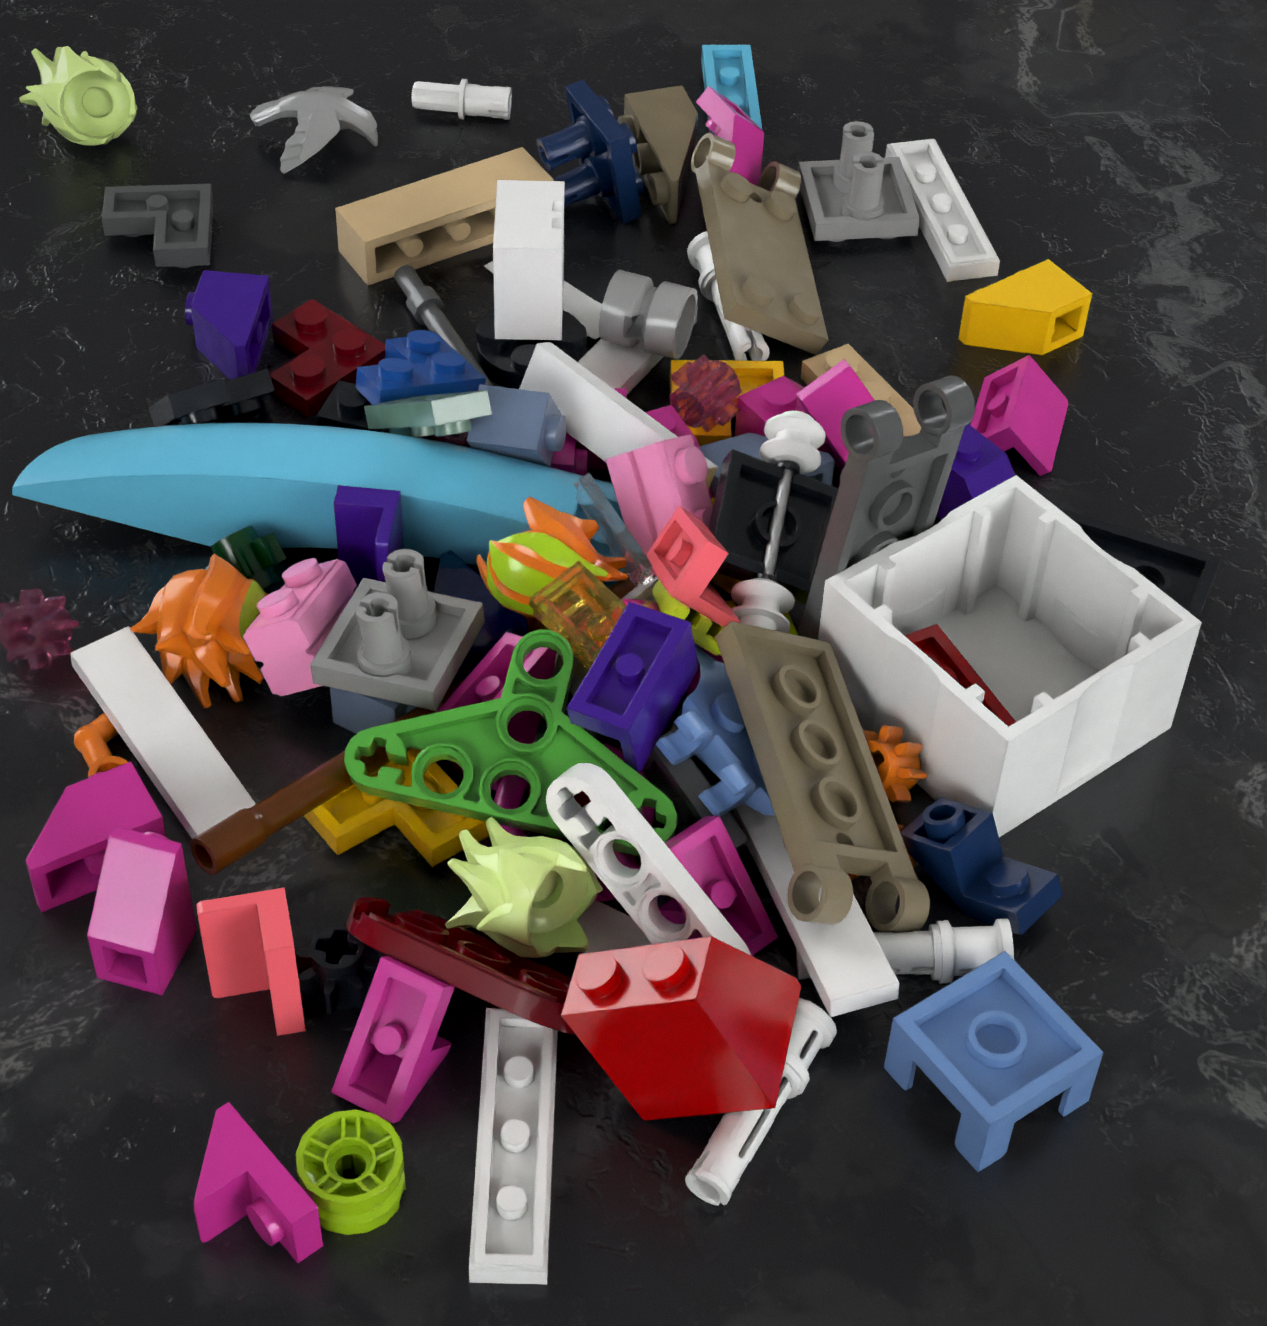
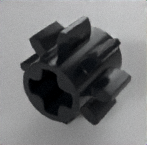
M346 923L344 925L327 926L323 929L319 927L314 928V936L310 942L309 949H295L302 1000H307L316 996L317 1000L326 1007L327 1014H332L335 1010H348L355 1006L362 1009L368 986L370 987L379 964V951L351 935L345 927Z

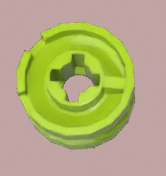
M354 1109L334 1112L316 1121L303 1134L296 1151L298 1182L318 1206L320 1226L327 1231L352 1235L370 1232L387 1223L400 1208V1199L403 1190H406L402 1142L393 1126L375 1113ZM353 1168L354 1174L360 1176L355 1179H345L343 1171Z

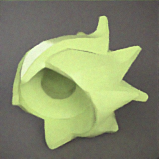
M69 46L57 47L53 61L45 57L36 48L31 51L39 68L42 84L26 86V89L31 92L19 97L21 103L41 108L43 112L42 125L48 126L51 123L62 136L73 143L96 146L106 145L112 139L118 138L129 127L131 122H134L138 107L135 102L132 86L125 76L119 72L114 63L105 59L91 57L87 51H83L79 56Z
M493 817L486 820L487 831L493 847L479 844L467 829L459 832V838L467 861L452 858L447 864L466 884L472 896L445 923L447 929L473 927L478 931L484 932L496 943L520 957L541 959L553 953L587 951L589 941L577 919L593 904L597 894L603 891V888L598 882L593 869L576 848L561 840L544 836H514L505 831Z

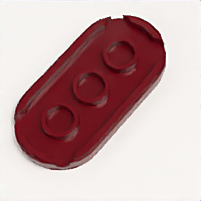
M362 897L355 900L345 927L351 935L361 942L521 1018L557 1031L576 1035L561 1016L572 977L531 958L520 957L498 943L463 927L447 929L445 926L447 920L419 909L415 911L407 909L406 913L397 912L396 915L388 914L391 904L388 903L389 900L374 897Z

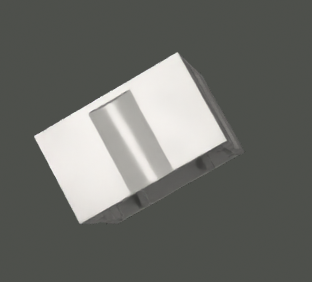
M1015 475L950 511L945 518L930 529L916 536L894 542L825 580L818 640L831 643L861 727L864 730L875 731L878 734L883 725L902 727L903 737L901 743H922L924 747L918 755L921 761V770L927 774L926 779L918 780L917 784L935 801L943 797L992 812L998 836L1001 837L1171 728L1202 622L1137 570L1102 550L1088 537L1079 524ZM938 624L1014 718L1016 723L1008 727L983 705L985 691L975 683L965 689L904 635Z

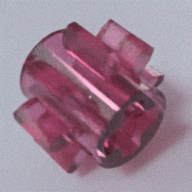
M702 355L694 363L686 362L671 375L670 378L679 388L669 395L670 403L687 426L694 428L702 426L705 432H709L717 424L724 426L740 412L738 405L732 401L742 392L739 378L735 371L726 363L719 360L709 362L706 355Z
M39 588L22 590L19 597L20 602L0 603V611L3 613L0 619V642L8 651L6 655L8 662L23 660L28 657V664L31 670L50 667L52 656L69 655L73 652L68 642L72 637L73 629L78 627L79 623L72 620L69 612L64 608L66 602L64 596L49 597L44 600V595Z

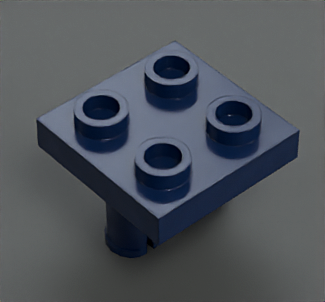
M584 79L565 86L572 125L544 138L536 139L540 159L548 171H552L555 167L574 159L579 161L578 167L553 178L554 181H565L564 207L597 194L599 197H603L623 224L642 217L639 194L644 192V187L640 174L633 165L632 154L637 152V144L630 127L625 122L619 124L605 96H597Z

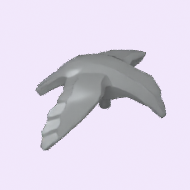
M331 86L312 87L306 91H299L278 100L263 103L252 110L250 117L255 126H261L279 118H297L298 125L295 133L286 141L285 150L280 158V171L282 173H287L316 154L341 129L355 131L366 137L373 146L378 145L377 122L372 113L347 99L353 95V89Z

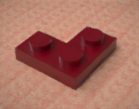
M314 299L309 300L272 323L274 342L297 356L270 373L275 389L272 394L308 418L321 409L339 380L356 384L357 367L379 365V361L385 359L386 345Z

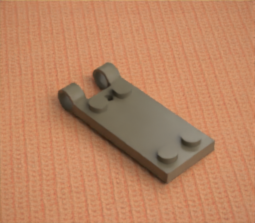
M706 133L694 149L691 159V170L696 173L724 319L817 355L829 339L795 201L801 184V175L799 171L773 161L763 170L757 186L751 184L742 175L730 172L736 153L734 143L712 133Z
M731 621L715 638L783 837L784 846L794 870L788 887V904L792 914L803 922L828 925L840 923L849 913L853 901V886L847 874L849 873L870 876L872 884L867 892L865 907L868 920L874 928L880 931L895 933L920 930L929 915V894L925 885L916 877L831 643ZM820 888H822L821 899L819 902V892ZM899 895L900 906L898 913L896 915L895 905L897 897Z

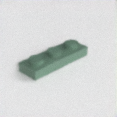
M488 390L415 396L364 406L368 429L389 428L391 434L413 437L434 434L436 436H445L471 431L470 419L492 415Z

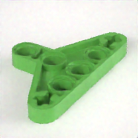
M538 629L529 632L517 642L511 657L501 698L371 727L358 732L350 739L345 749L344 763L352 783L360 791L369 795L482 821L493 817L499 825L568 840V838L555 824L548 812L546 804L547 790L553 781L570 767L578 763H591L601 767L612 777L640 813L643 807L656 809V821L666 825L664 829H653L664 843L676 834L677 812L673 802L582 727L572 724L570 718L564 714L574 675V655L570 643L561 634L552 630ZM540 647L555 650L563 660L560 672L547 680L536 679L530 676L524 668V661L527 655ZM522 711L539 713L547 723V730L544 736L531 744H522L515 741L508 733V724L514 715ZM377 747H385L390 761L409 766L407 749L421 750L412 765L411 787L402 785L405 777L400 769L381 767L377 777L368 776L365 763L360 761L361 756H373ZM451 760L462 768L463 780L460 786L453 792L437 794L425 785L424 775L428 767L434 762ZM517 775L528 782L531 794L527 802L521 807L504 809L492 800L491 789L494 783L503 776ZM608 818L596 827L601 834L604 832L602 830ZM614 839V851L640 856L637 849L631 843L622 839Z

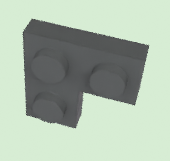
M211 184L105 187L102 210L104 236L124 235L127 237H138L154 234L153 253L156 267L175 266L178 268L210 265L213 217Z

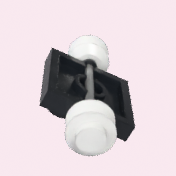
M786 411L767 420L764 433L769 440L765 441L760 447L759 454L761 459L734 449L724 458L709 525L711 533L729 553L717 570V573L742 581L735 584L731 591V597L738 605L732 608V611L739 618L740 623L784 633L789 632L790 623L782 614L789 612L794 607L795 601L804 604L807 602L839 489L801 475L813 472L820 466L821 455L817 448L824 443L826 434L823 427L810 415L800 411Z

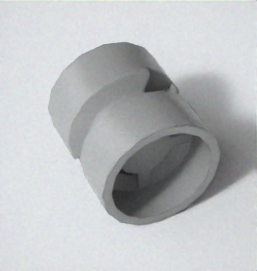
M619 269L610 280L604 296L599 320L600 338L604 341L634 348L641 341L644 344L645 351L678 360L687 347L694 326L698 300L697 290L667 281L662 282L656 288L650 277Z

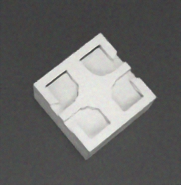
M497 180L493 239L495 339L562 340L565 181Z

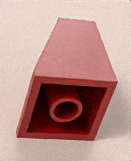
M710 936L579 954L561 1016L643 1121L772 1109L776 1107L801 985L796 977Z

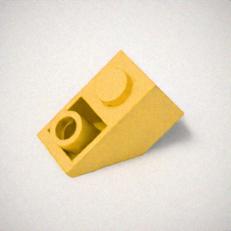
M1047 259L966 295L958 339L969 346L1044 355L1083 337L1092 293Z

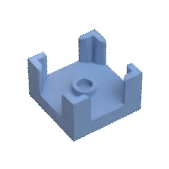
M1004 951L894 1017L884 1069L902 1089L908 1090L913 1085L916 1066H918L961 1113L955 1146L978 1173L1005 1155L1016 1121L1060 1093L1062 1095L1058 1112L1062 1116L1068 1115L1088 1102L1104 1052Z

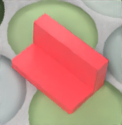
M678 506L644 559L670 596L723 627L731 621L740 623L739 618L719 592L709 583L729 553L699 517Z
M285 887L204 900L197 903L198 921L212 996L214 998H223L270 990L277 1036L306 1031Z

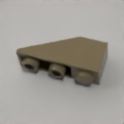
M682 85L625 94L624 115L618 117L619 124L627 123L635 137L637 152L632 154L633 164L639 174L644 175L648 183L652 204L660 206L669 224L677 223L692 171L691 159L697 142L698 112Z

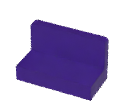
M338 485L333 502L338 558L340 561L346 562L357 587L363 578L386 582L383 574V563L387 562V556L395 550L404 549L401 491Z
M629 601L567 707L572 724L619 740L625 763L635 771L640 772L643 769L698 670L691 622Z

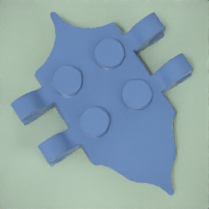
M695 644L701 671L699 684L695 691L684 701L682 715L674 721L679 729L659 739L656 745L672 765H677L696 755L721 779L715 786L702 791L698 796L713 816L721 817L742 804L764 815H775L730 679L726 673L725 664L715 660Z

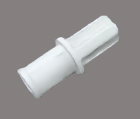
M462 79L460 85L417 81L412 88V106L416 109L458 112V118L462 120L465 119V115L509 120L512 105V88L468 84L467 79Z

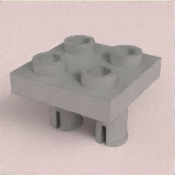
M854 121L844 125L840 160L799 162L798 171L801 175L800 191L814 241L828 240L840 242L846 239L865 238L893 239L896 237L918 235L920 218L900 157L882 158L879 154L872 152L874 132L872 126L868 123Z
M412 549L395 550L387 556V562H384L382 566L386 582L367 578L361 580L310 664L313 684L436 711L485 623L483 603L427 591L423 556Z

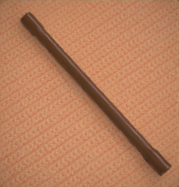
M631 573L626 580H620L596 594L603 613L607 612L646 578L640 579L639 573ZM577 610L573 639L596 621L588 612ZM553 625L545 629L557 632ZM466 677L448 688L436 711L416 707L393 722L436 713ZM377 747L373 756H361L360 761L365 763L368 776L391 762L388 759L385 747ZM345 751L251 808L237 811L192 838L190 849L200 868L209 875L219 873L262 846L268 837L353 786L354 784L344 763Z

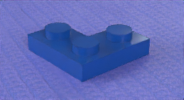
M426 330L411 331L407 334V337L386 339L385 359L379 361V365L357 367L356 389L372 405L415 396L478 391L479 384L485 385L486 377L446 343L440 335Z

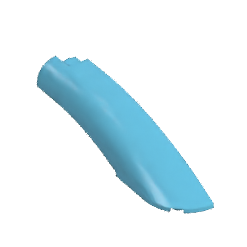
M203 423L135 428L91 434L58 444L39 455L26 466L12 487V495L207 546H211L230 534L252 525L258 538L274 533L281 548L315 547L338 549L333 502L338 485L401 491L404 549H412L426 557L477 565L476 558L479 554L487 563L490 540L499 541L508 536L531 530L525 516L523 503L528 497H532L560 512L571 514L580 519L595 520L599 529L590 540V543L597 553L605 557H623L627 563L630 548L629 538L612 483L522 459L447 442L330 426L279 423ZM625 567L618 570L624 573ZM618 581L593 585L594 591L598 594Z

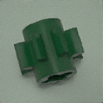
M250 525L210 546L214 554L229 562L247 579H254L263 590L281 580L274 566L280 564L287 557L274 533L258 538L253 526Z

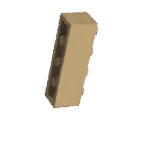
M523 147L337 207L335 210L339 252L367 286L394 277L396 270L401 266L410 265L415 270L493 243L497 180L554 181V179Z

